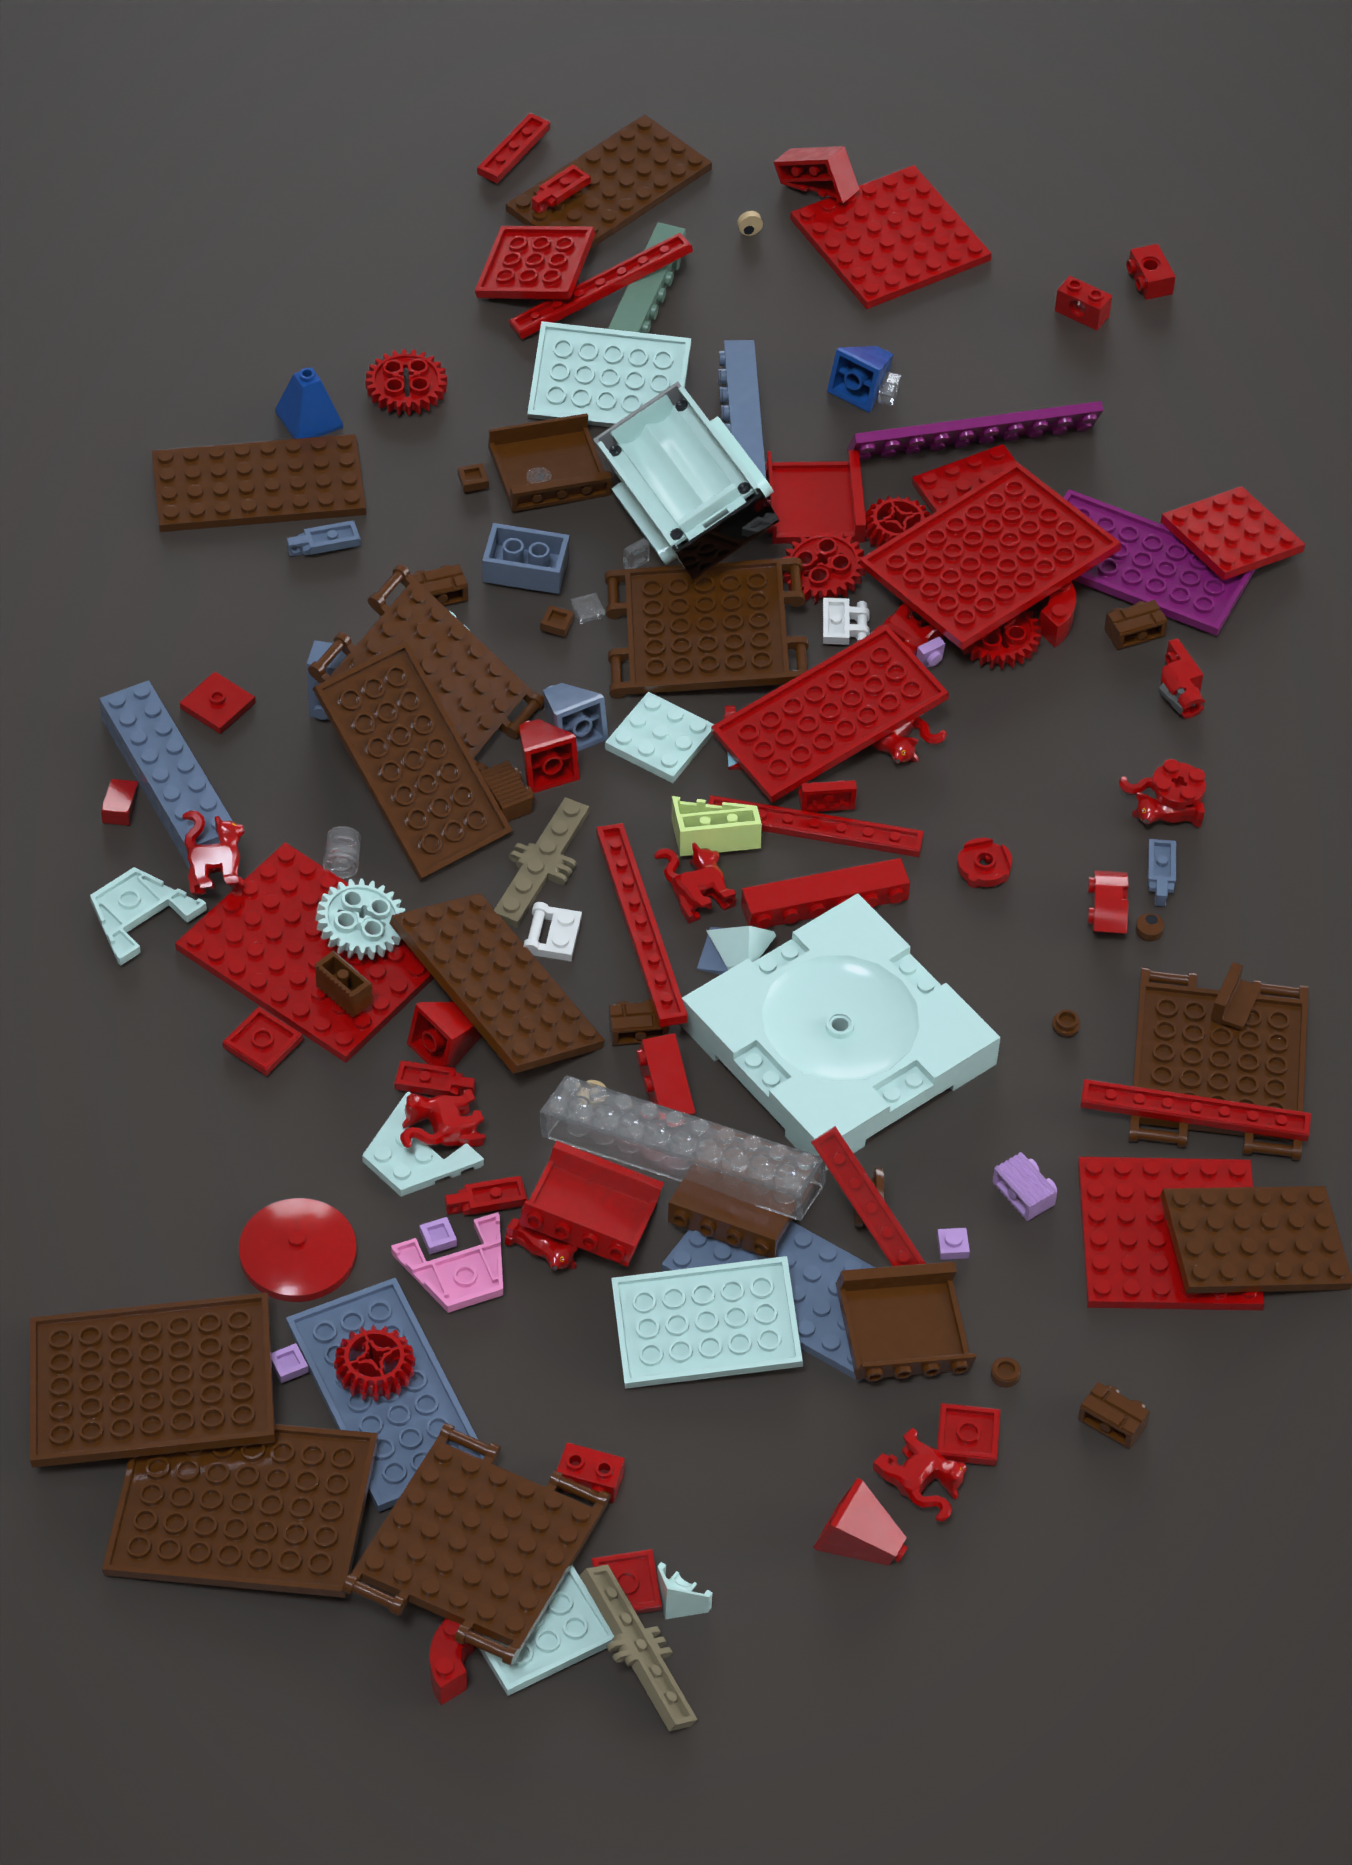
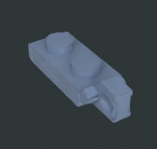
M353 520L304 529V533L296 537L287 538L289 556L312 555L361 546V538Z
M1149 839L1147 886H1149V891H1155V906L1166 907L1168 893L1174 892L1176 884V841Z

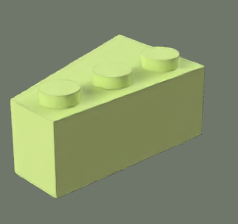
M672 796V825L680 856L693 855L692 843H696L700 849L707 848L711 851L716 850L719 853L761 848L762 823L757 806L723 802L722 806L706 804V800L697 799V803L680 801V797Z

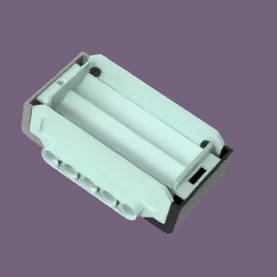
M676 382L593 439L621 481L611 489L664 564L668 565L677 559L692 580L780 522L766 497L774 493L766 478L721 419L717 416L709 421L679 382Z

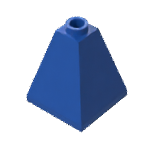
M878 346L839 347L836 350L827 392L870 412L890 371L894 354Z
M312 367L303 368L300 372L294 373L275 408V413L293 439L320 437L343 428V423Z

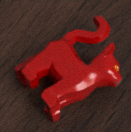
M905 603L893 615L888 617L882 625L870 633L872 634L888 625L915 656L919 646L937 637H940L942 640L944 638V635L931 624L925 626L926 620L922 619L919 621L915 619L912 615V612L915 611Z
M917 717L871 745L877 750L889 753L894 763H904L909 760L917 763L919 758L915 753V746L919 740L906 736L913 729H919L920 736L926 743L937 745L945 740L947 732L941 730L937 734H931L929 724Z
M1126 776L1120 778L1119 786L1126 794L1136 795L1138 800L1137 809L1132 812V817L1139 818L1147 825L1159 820L1171 823L1190 821L1195 827H1201L1205 813L1204 803L1200 802L1194 807V804L1186 805L1185 809H1173L1141 793L1146 788H1151L1152 777L1143 778L1134 785L1128 782ZM1175 783V787L1180 788V786L1182 785L1179 783Z
M186 811L182 815L183 820H192L194 822V826L185 835L184 842L188 853L187 859L190 864L188 879L191 894L193 896L207 894V889H215V882L210 879V873L222 872L226 884L230 885L233 890L245 888L243 878L238 876L241 858L238 843L241 836L245 833L244 826L233 821H222L219 816H215L216 833L220 843L197 845L195 839L203 832L205 820L198 811Z
M692 843L693 858L689 862L696 869L695 871L676 874L675 871L679 866V857L673 850L664 848L654 854L655 859L669 860L664 869V874L672 885L673 892L679 901L680 910L688 924L700 920L699 912L695 911L698 907L712 908L709 896H712L723 910L735 907L737 901L736 892L733 889H727L724 874L717 866L720 858L719 852L716 850L711 851L707 848L700 849L696 843Z
M464 1090L461 1096L438 1095L427 1098L413 1093L408 1095L405 1105L406 1119L402 1123V1127L407 1128L428 1119L431 1122L434 1134H429L421 1128H407L400 1134L403 1146L411 1148V1138H415L426 1145L463 1146L468 1144L470 1147L483 1146L486 1138L485 1134L476 1132L477 1126L484 1121L481 1111L475 1110L472 1112V1115L465 1116L470 1113L469 1103L475 1100L472 1090Z
M513 1218L507 1226L505 1244L507 1246L515 1243L523 1246L531 1254L545 1258L551 1270L554 1271L567 1267L570 1269L576 1268L577 1265L573 1256L578 1247L518 1224L520 1219Z
M911 1428L903 1435V1439L907 1444L902 1449V1453L908 1458L903 1465L897 1463V1457L893 1454L888 1456L882 1453L873 1461V1470L885 1481L894 1484L899 1493L911 1499L914 1504L922 1508L939 1507L940 1511L935 1519L938 1522H943L951 1515V1504L943 1497L937 1495L924 1497L921 1493L930 1482L938 1479L951 1497L956 1500L959 1496L957 1489L962 1484L967 1470L966 1465L963 1462L946 1460L936 1449L920 1442L917 1431Z

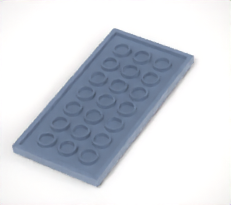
M791 1221L777 1244L776 1257L787 1256L800 1347L807 1353L856 1380L835 1283L842 1270L876 1267ZM688 1230L663 1261L661 1270L671 1271L768 1258L720 1240L706 1237L696 1230Z
M396 1277L286 1317V1325L308 1365V1370L337 1429L378 1434L379 1440L368 1492L378 1512L393 1507L438 1438L445 1423L455 1426V1430L478 1439ZM373 1324L377 1330H382L386 1325L388 1333L397 1329L399 1337L405 1336L408 1340V1345H411L413 1348V1355L415 1357L414 1375L412 1379H409L407 1388L401 1387L399 1395L391 1392L389 1400L384 1396H379L377 1402L371 1396H368L365 1401L362 1400L361 1394L352 1397L350 1389L344 1390L341 1386V1382L336 1378V1369H334L335 1352L337 1348H340L342 1339H349L350 1331L359 1334L361 1326L366 1331L371 1330ZM452 1441L448 1443V1445L482 1460L485 1457Z

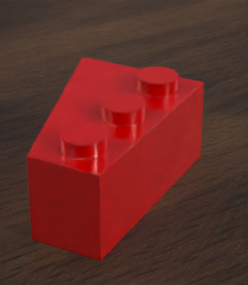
M845 146L792 148L773 162L780 183L805 192L809 189L818 192V196L821 197L827 195L834 197L840 203H844L860 190Z
M675 1033L642 1039L639 1050H636V1059L643 1077L645 1092L648 1093L651 1102L650 1113L652 1119L657 1120L659 1128L692 1122L695 1116V1109Z

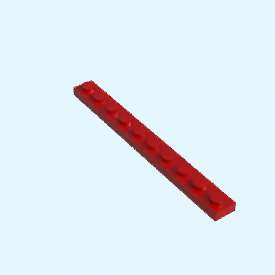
M619 823L596 827V836L659 1026L665 1027L687 1023L688 1014L624 825Z

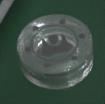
M535 467L527 472L526 478L529 483L551 480L552 474L546 468Z

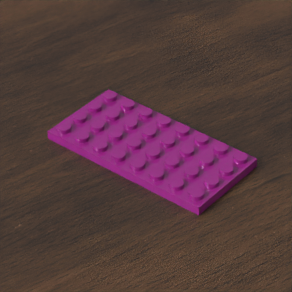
M1068 489L1063 498L1121 542L1120 551L1073 581L1133 604L1139 601L1148 602L1155 600L1160 607V611L1165 616L1213 635H1218L1256 569L1223 581L1164 525Z

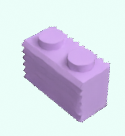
M1022 1152L994 1168L993 1184L996 1185L997 1189H1000L1004 1197H1007V1200L1011 1202V1205H1014L1015 1209L1021 1213L1026 1221L1055 1205L1057 1197L1055 1183L1050 1178L1045 1179L1040 1173L1037 1163L1033 1159H1027Z

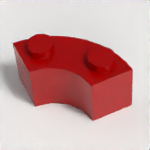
M1072 582L1045 597L1041 602L1044 609L1040 613V634L1054 648L1068 637L1072 629L1076 606V591Z
M1094 870V877L1088 878V893H1092L1093 907H1088L1087 924H1092L1093 931L1127 933V893L1129 887L1127 872Z
M445 1619L439 1626L430 1647L431 1687L441 1706L467 1690V1671L464 1663L475 1651V1646L466 1642L463 1645L454 1641L460 1624L449 1619Z

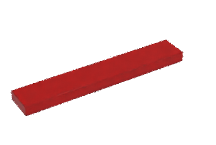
M836 1126L812 1140V1145L891 1265L926 1264Z

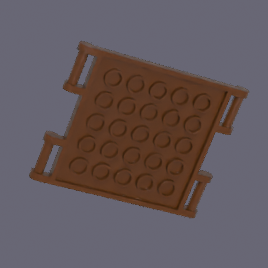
M799 558L689 565L690 567L685 565L686 569L683 565L609 570L605 573V583L608 585L606 615L610 619H618L622 615H627L628 647L614 648L608 652L612 684L609 686V694L612 698L619 699L625 695L644 694L647 692L659 693L785 684L808 671L806 653L809 647L808 639L804 636L787 637L784 604L800 607L805 603L800 574L803 566L802 560ZM782 571L790 573L791 591H783ZM625 582L626 602L619 603L618 584ZM790 649L796 651L797 670L789 671L788 650ZM629 660L630 681L622 682L621 663Z
M398 564L392 571L393 575L377 593L374 592L368 598V604L380 615L379 619L356 645L351 643V638L346 633L339 632L333 639L334 643L322 657L308 667V672L318 683H322L407 641L479 771L488 767L485 764L474 759L477 753L498 728L508 737L517 739L520 735L519 725L528 721L536 710H541L545 705L544 697L534 693L411 576L409 569L405 565ZM399 583L405 586L404 590L388 606L385 603V599ZM342 651L347 656L329 675L326 672V667ZM524 699L528 705L514 722H510L507 717L519 702Z
M1141 967L1133 1086L1303 1112L1309 986L1291 987L1261 983V980H1252V983L1259 985L1261 990L1244 1029L1240 1030L1211 1020L1214 1002L1220 990L1196 987L1197 973L1189 972L1188 975L1150 971V968ZM1130 1115L1128 1141L1137 1142L1140 1139L1175 1143L1177 1147H1186L1189 1129L1244 1136L1242 1154L1251 1155L1254 1152L1289 1156L1291 1160L1300 1161L1302 1141ZM1139 1124L1178 1128V1132L1139 1128ZM1253 1137L1292 1141V1145L1253 1141Z
M445 1423L438 1438L356 1567L345 1579L342 1591L350 1595L353 1593L383 1605L397 1616L402 1613L408 1602L460 1624L454 1641L463 1645L465 1642L502 1658L503 1663L512 1666L603 1514L611 1494L603 1490L601 1492L595 1491L565 1478L557 1470H554L547 1486L544 1487L494 1465L500 1454L501 1446L494 1443L489 1445L455 1430V1426ZM452 1441L485 1457L482 1460L448 1445V1443ZM559 1488L595 1504L593 1507H590L558 1493L557 1490ZM361 1581H363V1582H365V1583H367V1584H370V1585H372V1586H374V1587H376V1588H379V1589H381V1590H383V1591H385V1592H388V1593H390V1594H392V1595H395L396 1597H393V1596L388 1595V1594H386V1593H384V1592H382V1591H379V1590H377V1589H375V1588H373V1587H370V1586H368V1585H366V1584H364V1583H361ZM474 1630V1631H476V1632H478V1633H480V1634H483V1635H485V1636H487V1637H489V1638H492V1639H494V1640H496V1641H498V1642H501V1643L507 1645L508 1647H506V1646H504V1645H501V1644H499V1643H497V1642H495V1641H492V1640H490V1639H488V1638H486V1637H483V1636H481V1635H479V1634H477V1633H474V1632H472V1631Z

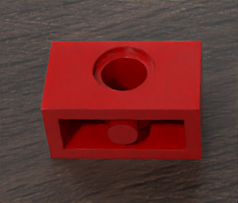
M1153 244L1130 249L1129 260L1126 262L1127 271L1129 274H1132L1135 279L1136 288L1142 292L1145 300L1172 295L1176 276L1159 245Z
M1069 276L1057 289L1055 311L1098 331L1110 316L1113 295Z

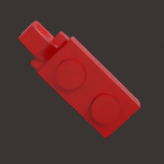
M571 165L539 186V191L531 199V209L539 214L547 210L548 206L554 207L590 184L591 176L575 165Z
M402 1060L399 1064L394 1088L395 1090L434 1096H461L464 1090L471 1089L474 1095L476 1083L475 1078L463 1077V1074L456 1072V1068Z
M514 1176L466 1184L463 1189L458 1190V1193L445 1195V1208L447 1215L460 1214L462 1212L463 1215H472L524 1206L525 1201L528 1199L522 1177Z

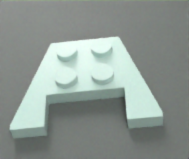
M135 867L90 895L91 904L120 966L141 953L140 945L127 934L128 931L167 906H170L187 923L207 910L206 902L199 898L194 900L188 897L187 892L181 889L174 890L165 886L164 881Z
M409 1091L401 1099L362 1155L363 1163L401 1197L432 1186L436 1180L447 1176L454 1178L461 1175V1171L472 1167L475 1170L484 1165V1158L468 1144H464L445 1159L441 1158L428 1145L415 1138H411V1148H405L400 1140V1134L407 1129L402 1127V1123L406 1119L405 1105L407 1096L411 1094Z

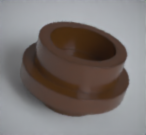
M1069 1009L1059 1011L1052 1021L1054 1031L1062 1036L1075 1035L1079 1031L1081 1024L1078 1015Z

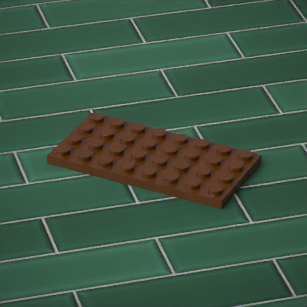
M644 114L506 203V212L525 226L594 227L595 237L590 247L592 249L712 170V162ZM571 165H575L591 176L590 184L554 207L548 206L547 210L539 214L531 209V199L539 191V186Z
M356 434L152 450L160 532L366 515Z
M407 641L316 685L312 689L418 880L433 874L513 831Z
M481 893L392 915L389 924L513 1074L602 1049L605 1042L604 1038L528 948L523 947V942L501 916L494 911V908Z

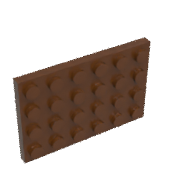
M1325 1186L1163 1189L1160 1194L1186 1294L1350 1290L1352 1287V1276Z

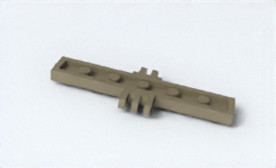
M565 797L536 844L529 843L526 846L516 843L513 848L514 851H511L508 857L516 863L519 871L494 909L508 925L515 928L519 927L547 880L565 885L568 880L567 877H570L577 862L570 857L564 856V853L589 815L590 806Z
M609 1565L586 1568L580 1577L614 1635L612 1642L606 1646L609 1653L617 1652L612 1656L615 1663L625 1662L628 1667L632 1666L669 1732L691 1727L698 1719L663 1659L670 1657L673 1652L670 1647L661 1648L666 1645L667 1641L663 1636L657 1637L661 1633L658 1626L644 1628Z

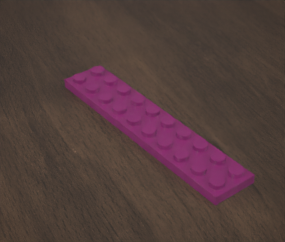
M1102 401L855 433L847 448V454L848 450H859L860 461L870 459L871 455L881 454V457H891L899 451H905L906 454L918 453L921 451V448L930 447L931 451L944 449L945 445L954 444L956 448L968 446L970 442L979 441V444H989L996 438L1012 441L1018 439L1019 435L1028 434L1029 438L1042 436L1043 432L1052 431L1054 435L1063 434L1068 431L1067 429L1077 428V431H1086L1094 426L1104 410Z

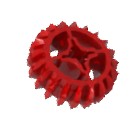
M899 495L894 499L887 496L885 501L878 499L877 503L871 504L869 510L865 513V538L869 540L870 547L878 548L929 517L930 512L926 510L925 505H919L918 500L910 501L909 496L905 499H901Z
M373 1324L371 1330L368 1331L361 1326L359 1334L350 1331L349 1339H342L340 1348H337L335 1352L334 1369H336V1378L341 1382V1386L344 1390L350 1389L352 1397L361 1394L363 1401L368 1396H371L377 1402L379 1396H384L389 1400L391 1392L399 1395L401 1387L407 1388L409 1379H412L414 1375L415 1357L413 1355V1348L411 1345H408V1340L405 1336L399 1337L397 1329L388 1333L386 1325L382 1330H377Z

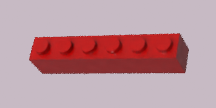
M901 858L742 888L741 907L748 926L766 929L771 926L815 919L857 893L872 908L890 903H900L909 898L910 881Z

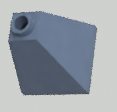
M564 683L551 685L543 690L545 710L549 723L576 736L577 752L606 741L609 738L605 700L602 694Z

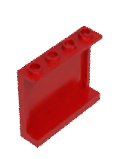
M848 450V461L772 462L771 451H767L765 471L767 481L774 493L766 499L772 511L766 505L769 513L765 510V515L770 514V518H766V533H771L772 544H792L793 541L801 543V535L805 538H810V531L816 536L819 535L820 529H823L824 534H828L833 529L835 536L842 531L844 539L852 536L853 543H865L866 518L859 450Z
M556 1141L549 1162L529 1201L526 1200L518 1224L628 1267L658 1204L664 1182Z

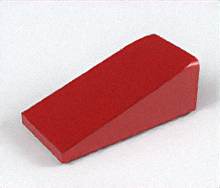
M111 779L101 810L102 823L130 825L138 781Z

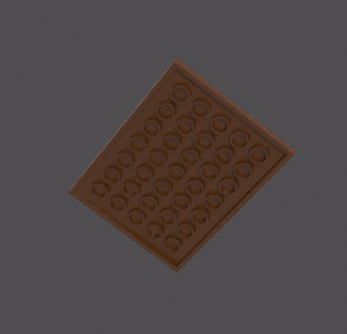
M267 1292L30 1317V1463L32 1468L275 1442L270 1316Z
M275 1424V1442L129 1457L102 1567L103 1575L346 1598L347 1593L342 1591V1587L347 1576L351 1574L379 1440L378 1434Z

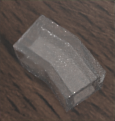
M886 372L878 392V402L888 405L894 404L900 389L902 375Z

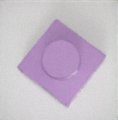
M937 637L919 646L916 657L926 668L935 666L943 658L945 643L940 637Z
M447 1217L419 1225L420 1234L429 1255L457 1246V1238Z
M966 1228L937 1229L940 1260L969 1258L970 1250Z
M296 1343L271 1353L272 1367L281 1383L309 1372L308 1365Z

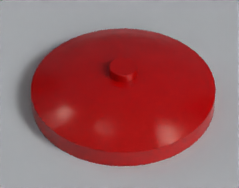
M306 1198L281 1200L264 1207L248 1221L239 1241L240 1264L248 1281L260 1292H267L269 1297L287 1302L311 1301L335 1291L351 1274L357 1255L354 1230L345 1216L324 1202Z

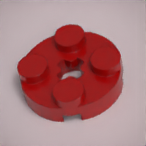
M1168 759L1164 762V765L1159 766L1155 770L1151 781V790L1153 791L1154 789V792L1157 794L1156 799L1167 807L1185 809L1186 805L1194 804V807L1202 801L1205 794V772L1189 764L1178 762L1175 759ZM1175 783L1182 784L1180 788L1175 787Z
M976 838L964 844L963 849L959 851L957 869L962 878L967 881L968 886L972 888L992 887L1005 883L1009 879L1012 868V855L1009 849L1002 843L999 846L993 843V839ZM985 859L987 863H991L989 865H982L980 860Z

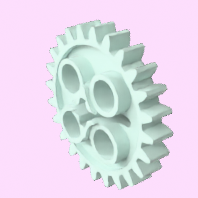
M349 879L348 886L338 882L337 889L329 887L328 894L323 893L321 902L318 903L315 921H318L317 930L322 931L321 939L330 938L329 948L337 945L339 946L338 954L346 950L348 951V958H351L356 953L359 960L363 959L364 954H367L373 960L376 952L381 957H384L386 950L393 952L394 946L400 944L401 937L389 922L392 915L405 912V908H399L401 904L400 899L392 900L393 891L385 894L384 885L377 889L374 888V881H371L369 886H367L363 879H360L359 885H355L353 880Z

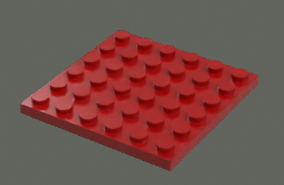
M915 165L860 185V190L844 203L837 202V199L834 197H829L792 211L790 214V220L866 310L991 261L992 253Z
M1127 1157L1078 1158L1087 1308L1263 1311V1292L1186 1294L1160 1197L1163 1189L1253 1187L1251 1160Z

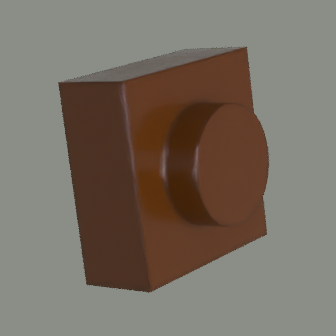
M483 463L458 467V477L464 492L489 488V480Z
M549 605L540 623V630L565 637L574 620V612Z

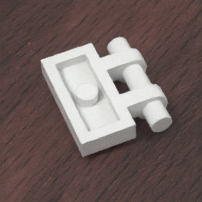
M823 598V644L849 645L850 637H855L858 641L870 635V628L867 626V622L870 619V610L867 608V603L859 601L857 607L849 606V599ZM850 619H855L857 624H850Z

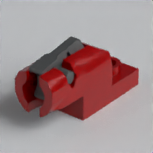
M1176 638L1168 641L1167 653H1165L1167 665L1162 668L1159 692L1183 718L1189 719L1198 715L1205 708L1202 704L1205 700L1200 693L1203 673L1180 640Z

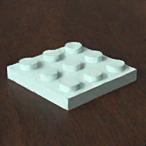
M647 692L607 739L605 750L674 783L713 736L711 726L715 724Z

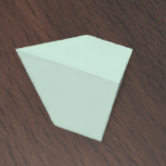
M753 926L706 930L728 970L748 958L752 962L759 959L776 937L774 931Z
M662 1562L658 1565L657 1579L665 1619L708 1613L710 1611L713 1594L711 1591L707 1590L704 1594L692 1592L697 1585L696 1582L690 1584L684 1581L677 1571L670 1579H667L666 1565Z

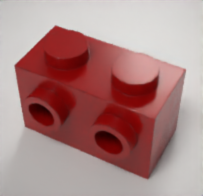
M567 1442L557 1471L562 1473L563 1477L595 1491L601 1492L603 1490L610 1493L609 1503L614 1504L624 1476L625 1458Z

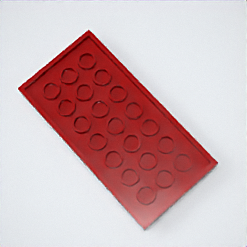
M885 625L711 726V731L773 803L802 784L807 783L948 700L949 692L892 629Z

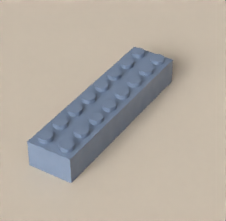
M724 340V351H719V366H723V369H718V384H723V387H719V400L724 402V405H721V420L726 421L724 425L766 478L754 340ZM764 507L740 523H765Z
M149 680L99 698L103 723L187 867L190 869L187 859L188 853L184 842L185 835L194 826V822L192 820H183L182 815L186 811L191 810L198 811L203 815L205 826L203 832L195 839L197 845L220 843L216 833L215 816H219L222 821H232L231 817Z

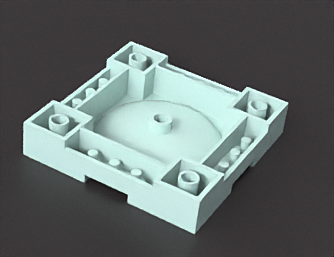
M858 893L793 931L791 940L756 961L752 962L748 958L682 997L688 1014L687 1023L680 1025L714 1061L719 1059L785 1129V1137L820 1174L828 1170V1168L812 1145V1140L836 1126L852 1152L855 1153L865 1146L867 1138L948 1088L952 1091L958 1089L997 1064L1000 1036L947 983L941 985L910 954L911 946Z

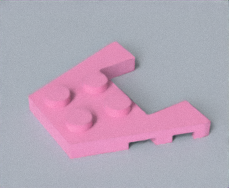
M498 1212L474 1219V1228L481 1245L426 1261L417 1239L414 1238L391 1245V1253L447 1313L502 1296L503 1275L500 1215Z

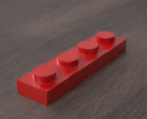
M529 113L477 167V175L498 184L550 130V121Z

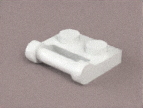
M543 902L534 903L532 909L533 920L528 939L524 941L523 947L528 948L534 956L572 962L581 925L582 912L549 907ZM544 919L552 920L546 944L539 942Z

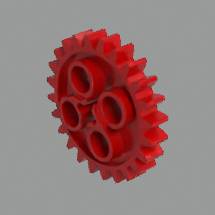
M405 349L402 350V354H398L393 350L392 356L384 353L383 360L376 358L375 365L370 364L369 371H366L367 395L372 397V403L378 402L379 409L387 406L388 413L395 409L397 410V415H400L402 411H406L407 415L410 416L412 410H415L417 414L421 413V408L430 411V404L437 406L438 400H443V393L447 392V375H445V368H441V362H434V356L426 358L425 352L416 355L415 349L412 350L411 354H407ZM403 368H408L409 397L405 396Z
M820 529L819 535L815 536L810 531V538H805L801 535V543L793 541V549H786V556L782 558H799L802 560L803 569L800 574L805 601L813 597L814 603H817L819 598H838L839 594L848 597L847 590L856 591L855 583H862L861 576H865V570L860 565V559L864 557V551L860 549L859 542L853 543L852 536L844 539L842 531L835 536L833 529L828 534H824L823 529ZM782 571L784 583H787L788 590L791 591L790 573Z
M1023 611L963 649V654L971 653V661L979 658L981 666L985 662H989L990 668H993L995 663L999 664L1001 669H1004L1005 663H1008L1012 668L1015 665V661L1024 664V659H1031L1032 652H1037L1038 645H1040L1041 626H1038L1039 619L1033 618V611L1026 613Z

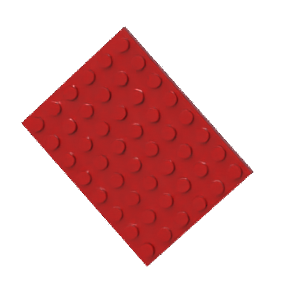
M1016 462L860 559V565L873 578L963 650L1120 551L1121 542Z
M286 842L244 879L245 888L232 890L175 943L177 951L345 1063L434 979L401 938L400 944L394 946L393 952L386 950L384 957H381L376 952L373 960L367 954H364L363 959L359 960L356 953L351 958H348V951L346 950L338 954L372 983L373 1002L355 1017H350V1014H347L343 1007H339V1004H335V1000H331V997L324 994L320 987H316L315 963L332 951L337 953L339 947L335 945L329 948L330 938L321 939L322 931L317 930L318 921H315L318 903L321 902L323 893L328 894L329 887L337 889L338 882H342L345 886H348V883Z

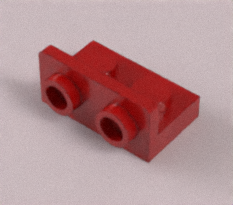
M856 780L805 783L798 790L802 811L822 812L855 809Z

